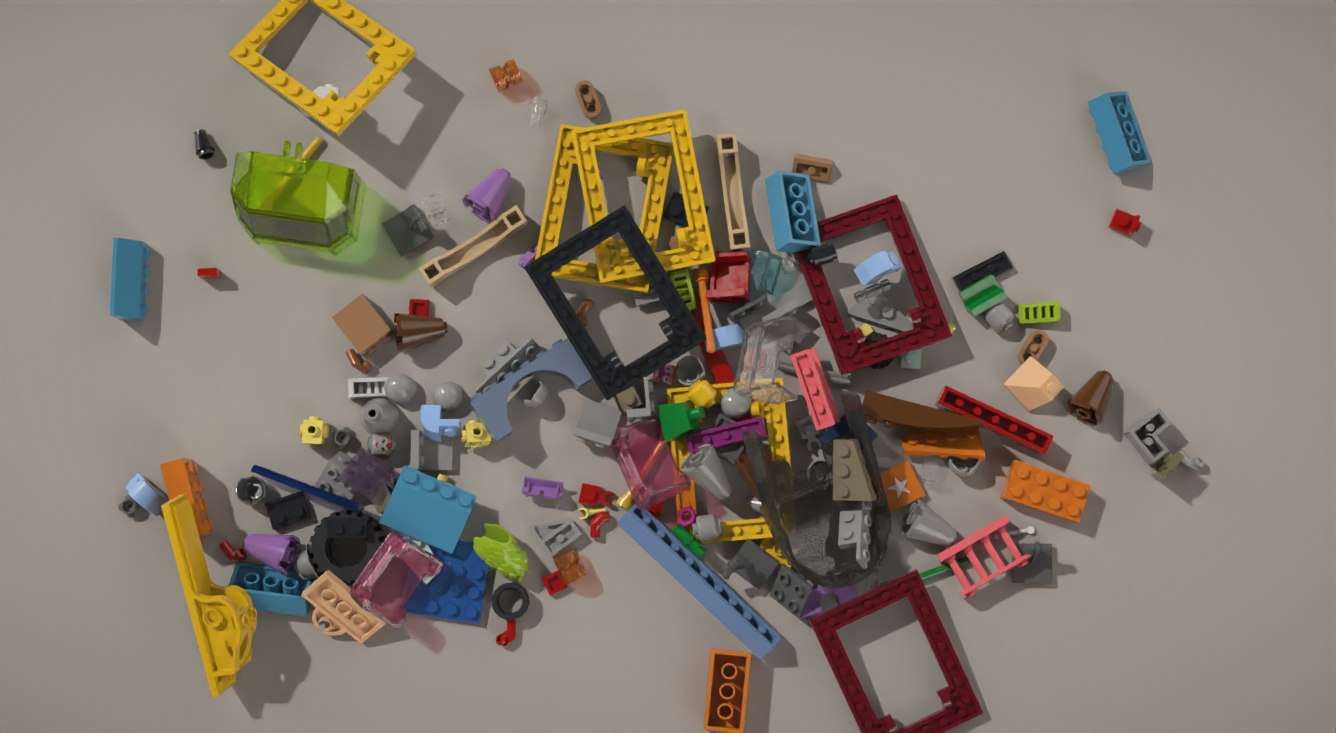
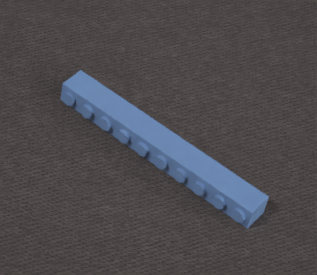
M638 501L619 520L617 524L760 660L782 638L687 547L685 548L683 543Z

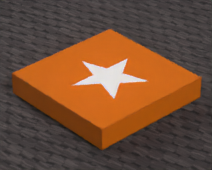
M908 460L872 477L889 512H893L925 496Z

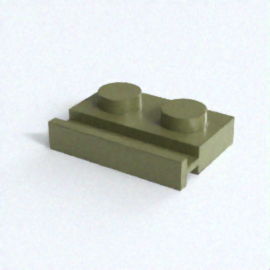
M1179 451L1163 455L1158 461L1160 464L1156 468L1158 472L1152 473L1151 476L1156 480L1167 479L1169 476L1166 474L1173 472L1185 456Z

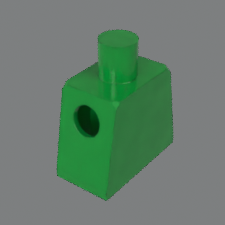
M693 402L657 405L665 442L677 441L687 434L700 428L698 420L705 417L703 407L695 408Z

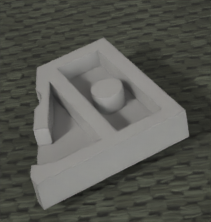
M571 519L528 527L550 558L582 535Z

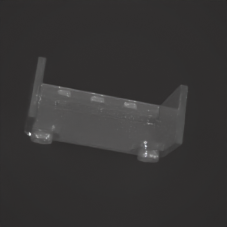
M792 315L750 324L744 333L733 385L734 392L742 397L770 404L797 400L798 396L779 383H774L780 352L792 347L796 335L810 333L811 329Z

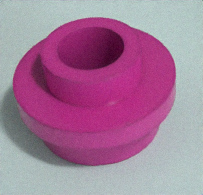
M684 507L679 511L678 521L681 525L689 527L696 523L697 512L693 508ZM686 513L691 514V519L688 521L685 519Z

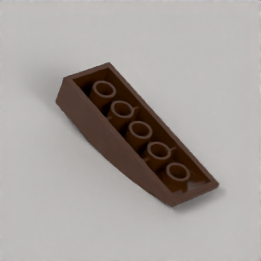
M867 390L860 411L865 422L875 425L877 422L883 423L884 427L893 430L899 427L927 432H963L981 430L983 427V421Z

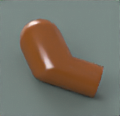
M585 298L581 300L576 308V314L584 326L589 325L586 313L594 307L592 299Z
M354 349L346 352L351 365L361 373H368L367 371L372 369V365L368 360L363 363L360 361Z

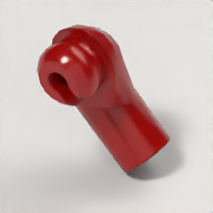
M507 620V629L496 637L498 645L506 646L516 638L517 620Z

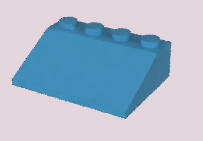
M404 465L379 524L452 554L477 496Z

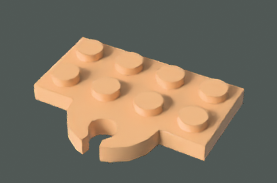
M329 570L309 585L301 595L315 606L312 613L314 626L317 628L321 621H327L330 624L326 625L322 633L336 636L347 632L362 644L383 627L388 618Z

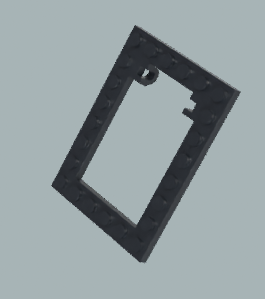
M625 205L524 266L606 400L611 399L616 394L621 393L644 379V377H647L706 341L705 334ZM616 233H619L670 315V317L658 323L668 340L626 366L619 359L616 350L603 357L552 275L554 271Z

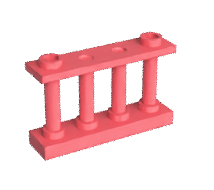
M816 348L790 355L816 431L840 422L841 420Z
M1006 515L937 555L940 563L946 562V564L950 565L964 588V591L959 594L961 598L965 595L967 598L977 593V588L1015 566L1021 568L1029 563L1027 559L1031 555L1027 553L1022 556L1007 532V525L1010 521ZM995 532L1001 535L1015 558V561L1005 566L990 542V535ZM977 542L984 545L998 568V571L989 576L972 550L974 549L972 545ZM960 552L967 555L981 578V581L972 586L955 560V555Z

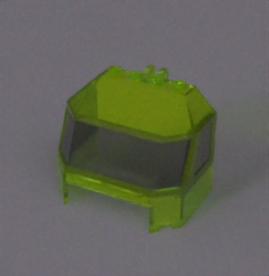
M290 141L284 142L283 156L253 151L236 153L230 193L237 220L256 244L265 243L328 252L336 257L342 250L357 241L366 183L354 169L331 162L303 159V143L300 142L296 145L295 157H289Z

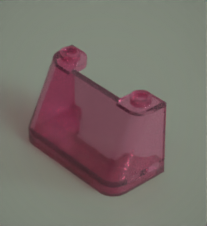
M659 417L618 428L612 442L613 452L639 510L650 508L690 488L691 479L678 470L665 442Z
M394 530L387 536L353 584L350 596L361 609L398 629L407 617L406 609L403 607L425 575L430 577L437 575L444 563L399 531Z

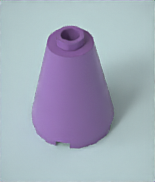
M504 168L496 169L463 197L462 202L466 208L470 206L473 209L471 213L486 222L491 220L493 222L497 218L512 182L510 172Z
M250 534L245 537L243 548L246 553L276 571L288 574L287 571L293 570L295 567L293 557L300 553V550L297 549V543H301L299 537L294 535Z

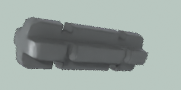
M885 279L880 281V284L876 283L865 288L863 291L860 290L854 293L856 302L861 303L866 298L870 299L881 294L882 291L890 290V281Z

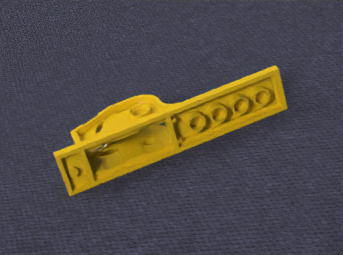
M181 494L163 504L161 508L211 695L215 697L220 696L236 682V672L251 660L253 649L251 644L253 632L255 633L257 611L253 606L250 595L243 588L235 585L219 586L211 581L190 499L187 498V494Z

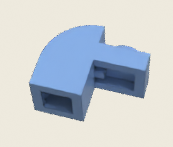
M884 250L866 259L854 269V272L862 286L876 283L884 275L899 271L902 266L893 251L886 253Z
M738 324L713 329L715 351L746 344L745 332ZM704 341V342H705V346H706V350H707V352H708L707 342Z
M421 405V423L424 433L428 438L441 442V435L448 437L461 435L460 419H443L441 405Z
M139 472L126 486V489L129 491L128 494L155 516H158L162 511L161 506L169 501L160 490L152 486Z

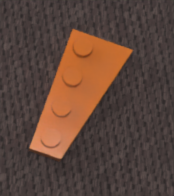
M979 430L918 432L900 435L903 455L929 457L931 454L938 455L940 458L956 456L964 460H968L969 457L978 458V461H985L986 458Z

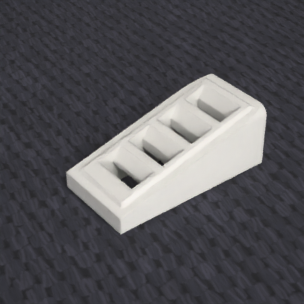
M388 377L348 379V399L387 397L384 386ZM370 382H374V393H371ZM378 382H382V393H379ZM354 383H358V394H355ZM362 383H366V394H363Z

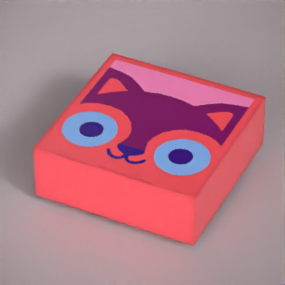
M666 364L655 371L652 382L671 385L675 366Z

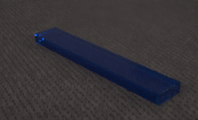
M253 465L251 469L253 473L363 513L365 506L358 502L262 466Z

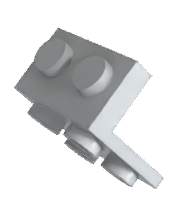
M644 377L646 408L627 410V419L632 421V424H642L644 420L651 419V414H655L654 400L650 401L649 395H653L652 381H648V377Z
M585 400L577 426L574 428L573 436H576L577 441L587 443L588 440L595 442L594 446L606 449V446L611 447L622 414L621 410L592 400Z
M339 451L327 463L315 484V489L339 507L345 509L350 504L359 487L369 479L372 473L351 459L349 455Z

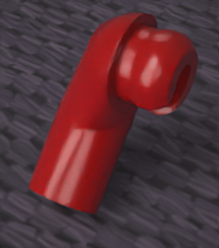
M601 511L592 518L590 522V538H600V526L608 523L611 519L608 512Z
M227 540L219 545L230 561H243L247 557V553L243 548H232Z

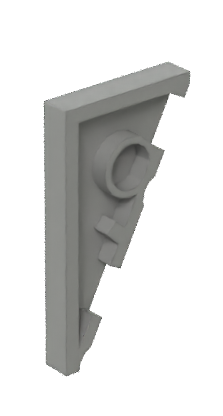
M882 294L870 299L866 298L861 303L856 302L847 312L850 316L853 315L903 332L913 329L912 322Z

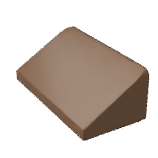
M795 154L792 172L809 175L811 180L829 183L833 161Z

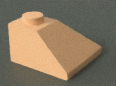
M1029 357L1003 384L1027 411L1052 401L1064 388L1050 371L1032 357Z

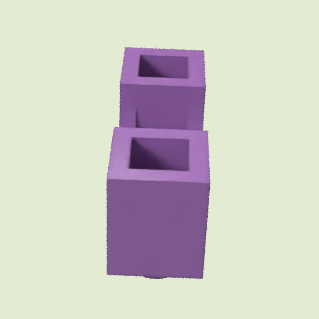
M847 575L837 577V582L829 584V581L818 583V587L811 590L801 616L806 617L822 612L820 599L825 594L831 593L835 595L839 605L858 597L853 577L848 578Z

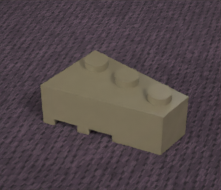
M838 438L833 440V500L874 501L877 499L858 439Z

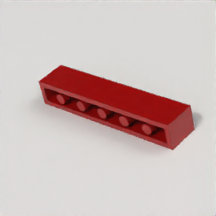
M948 386L942 388L935 403V406L948 412L983 421L982 428L1040 455L1046 454L1054 437L1045 431Z

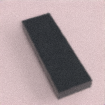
M1005 251L952 277L960 292L990 274L997 277L1011 270L1013 266Z

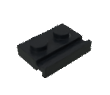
M674 191L663 214V218L683 227H688L683 196ZM705 205V210L707 214L709 207Z
M304 491L265 503L273 530L312 518Z

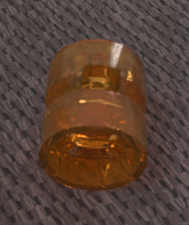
M514 59L504 62L502 67L497 65L489 69L498 92L508 89L509 84L515 86L523 82Z
M576 549L553 560L557 569L562 571L560 576L565 585L588 574L584 565L579 563L580 556Z

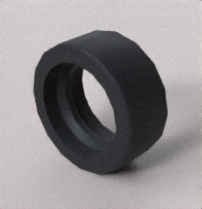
M514 582L500 585L494 591L491 599L494 612L500 618L506 620H515L523 616L530 604L527 590ZM506 590H515L522 597V605L514 613L505 612L499 605L500 595Z

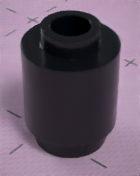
M827 243L810 248V253H807L810 265L814 264L815 267L832 263L833 260L837 259L834 244L829 245Z

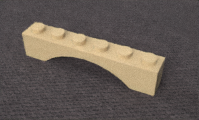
M736 133L717 135L716 143L730 253L735 250L749 251L750 241L743 200Z
M515 205L469 240L435 257L418 269L432 288L529 224L518 206Z

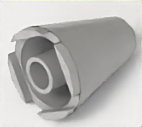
M381 397L371 399L361 410V424L371 435L373 433L390 434L395 430L399 422L398 409L389 399Z
M711 444L698 447L699 452L696 454L691 452L682 462V472L717 499L728 497L732 492V484L714 447Z
M917 500L918 504L914 502L903 518L906 523L904 527L901 526L900 533L908 538L944 547L953 545L957 540L956 530L923 501Z

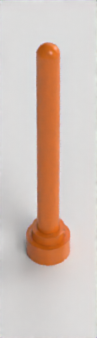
M699 268L693 272L694 281L699 285L707 349L709 353H714L715 342L709 300L706 298V284L709 280V271L705 268Z

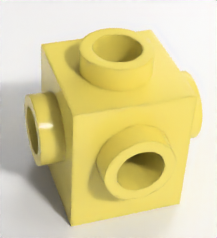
M309 416V420L303 419V424L300 425L299 430L300 436H302V443L325 445V437L329 435L327 422L321 421V417Z
M479 420L468 421L463 430H461V441L465 442V447L481 449L482 446H488L491 442V436Z

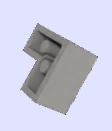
M1157 408L1123 434L1148 464H1152L1169 451L1157 435L1172 423L1163 411Z

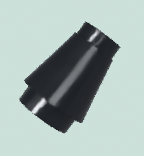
M206 130L195 131L196 155L202 160L212 158L215 149Z

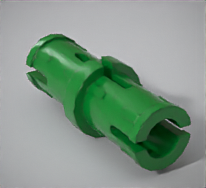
M680 523L671 530V533L683 542V546L685 548L688 547L699 559L708 551L695 538L696 536L688 532Z

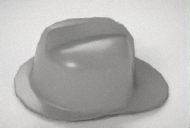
M309 543L306 544V550L293 557L297 574L306 580L317 579L322 575L316 571V566L312 565V554H309L311 545Z

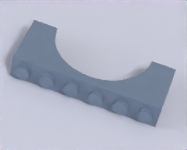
M568 338L564 341L562 339L552 344V349L541 351L536 355L537 358L535 360L524 362L520 365V370L515 373L514 371L509 372L504 376L505 380L500 383L497 381L487 387L488 391L483 394L479 392L471 398L470 408L495 444L513 432L507 417V399L513 388L523 379L536 374H551L569 382L576 391L593 380Z

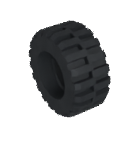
M341 510L340 512H333L328 516V518H368V538H365L367 544L365 557L354 566H343L337 563L332 556L331 544L334 538H327V517H324L321 520V524L319 526L316 525L313 531L315 533L310 537L309 541L312 542L309 554H312L311 562L312 565L316 566V571L319 574H324L329 570L346 585L362 584V582L372 579V576L380 571V567L384 565L386 561L385 555L388 554V548H386L385 544L387 536H384L382 526H379L378 521L368 516V514L355 510Z

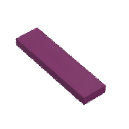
M763 416L687 434L686 438L689 451L694 454L699 452L698 447L705 444H711L715 449L767 436Z

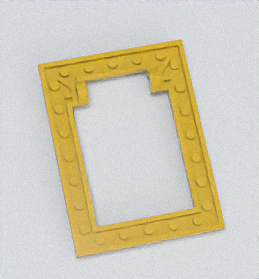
M280 0L228 55L240 66L339 137L413 59L417 52L413 47L345 0ZM308 1L373 45L366 55L376 67L345 99L342 96L338 98L333 90L323 99L259 54L262 48Z
M686 109L571 130L589 226L607 216L594 147L670 133L688 227L675 230L678 237V249L656 252L655 254L665 271L715 262ZM612 237L593 247L600 284L644 276L634 257H629L628 247L623 239L612 241Z
M560 124L535 260L558 246L572 167L577 165L571 130L583 127ZM641 138L594 147L595 151L638 158L635 176L649 178L640 230L655 253L673 154L672 143ZM572 260L552 273L555 278L648 294L650 284L645 275L600 284L597 264Z
M784 378L713 384L712 386L717 392L714 398L716 402L713 405L721 404L723 395L733 387L743 388L752 399V418L763 416V419H767L769 447L773 451L777 496L774 497L775 517L720 522L722 534H719L717 539L700 541L698 535H695V538L700 543L795 536L797 523ZM689 387L667 389L668 404L692 402L688 398ZM703 419L698 420L699 425L704 424ZM686 436L677 441H671L677 520L679 511L684 507H691L697 512L695 482L686 476L681 469L682 462L690 454ZM690 513L685 514L687 521L691 519ZM683 526L688 532L694 534L693 526Z

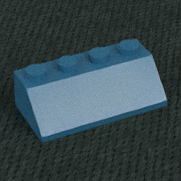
M1126 91L1105 93L1088 101L1089 112L1095 121L1096 131L1100 135L1102 148L1106 152L1108 165L1113 174L1126 172L1152 163Z
M778 170L765 179L776 251L794 253L820 246L809 175Z
M113 238L110 316L119 320L144 321V316L147 315L148 309L147 304H145V296H148L146 277L149 276L147 258L150 257V248L143 241Z
M237 562L229 585L243 588L250 595L256 610L306 616L310 602L301 595L314 582V579L306 580L301 578L297 574L296 569L288 570V574H282L268 565Z

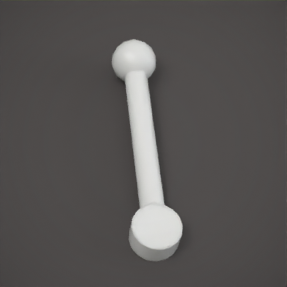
M1028 526L1026 529L1010 531L1008 533L1009 535L1032 534L1035 529L1032 526ZM994 534L995 539H1001L1000 534Z

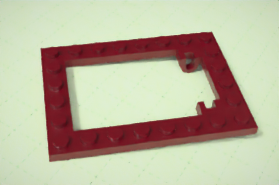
M897 194L818 221L817 225L821 243L878 222L886 221L919 306L907 311L908 318L911 317L912 330L869 345L865 344V338L860 328L846 332L822 266L815 267L814 264L810 265L807 253H810V249L795 252L841 376L952 338L949 325Z
M917 569L809 619L861 733H944L983 714ZM907 597L948 686L936 691L937 696L942 701L943 709L898 730L890 714L879 719L876 718L836 630Z

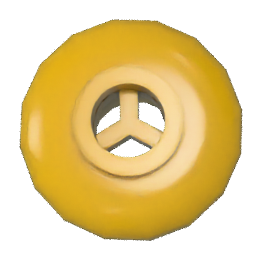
M698 379L688 388V398L696 407L705 406L708 409L716 402L714 398L717 392L707 380L701 381Z

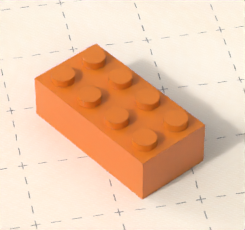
M180 458L160 464L169 501L178 495L187 494V498L190 499L199 537L203 538L212 535L213 523L207 516L208 504L202 497L204 490L201 481H198L197 478L199 470L196 462H193L191 459Z
M1018 460L1011 461L1000 498L1072 523H1079L1091 485Z
M711 648L703 730L731 733L744 732L751 652Z

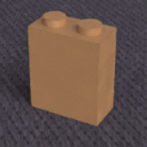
M361 294L332 317L362 356L365 354L367 356L376 350L375 346L381 342L382 344L387 342L392 337L393 330L364 294Z

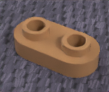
M581 81L576 85L575 92L582 112L589 119L597 118L601 113V104L595 88L591 82ZM587 89L589 93L584 95L582 90ZM595 107L594 112H589L588 109Z
M1036 330L1029 335L1018 352L1017 357L1020 364L1026 361L1024 358L1025 353L1029 354L1036 361L1039 359L1049 342L1048 335L1044 331ZM1036 337L1040 338V344L1035 343Z

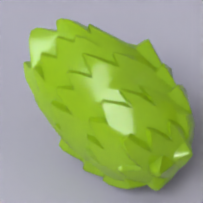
M485 523V536H482V538L474 537L473 548L489 567L497 570L499 574L509 579L518 578L521 581L524 574L529 573L527 552L520 548L515 538L507 529L495 523Z

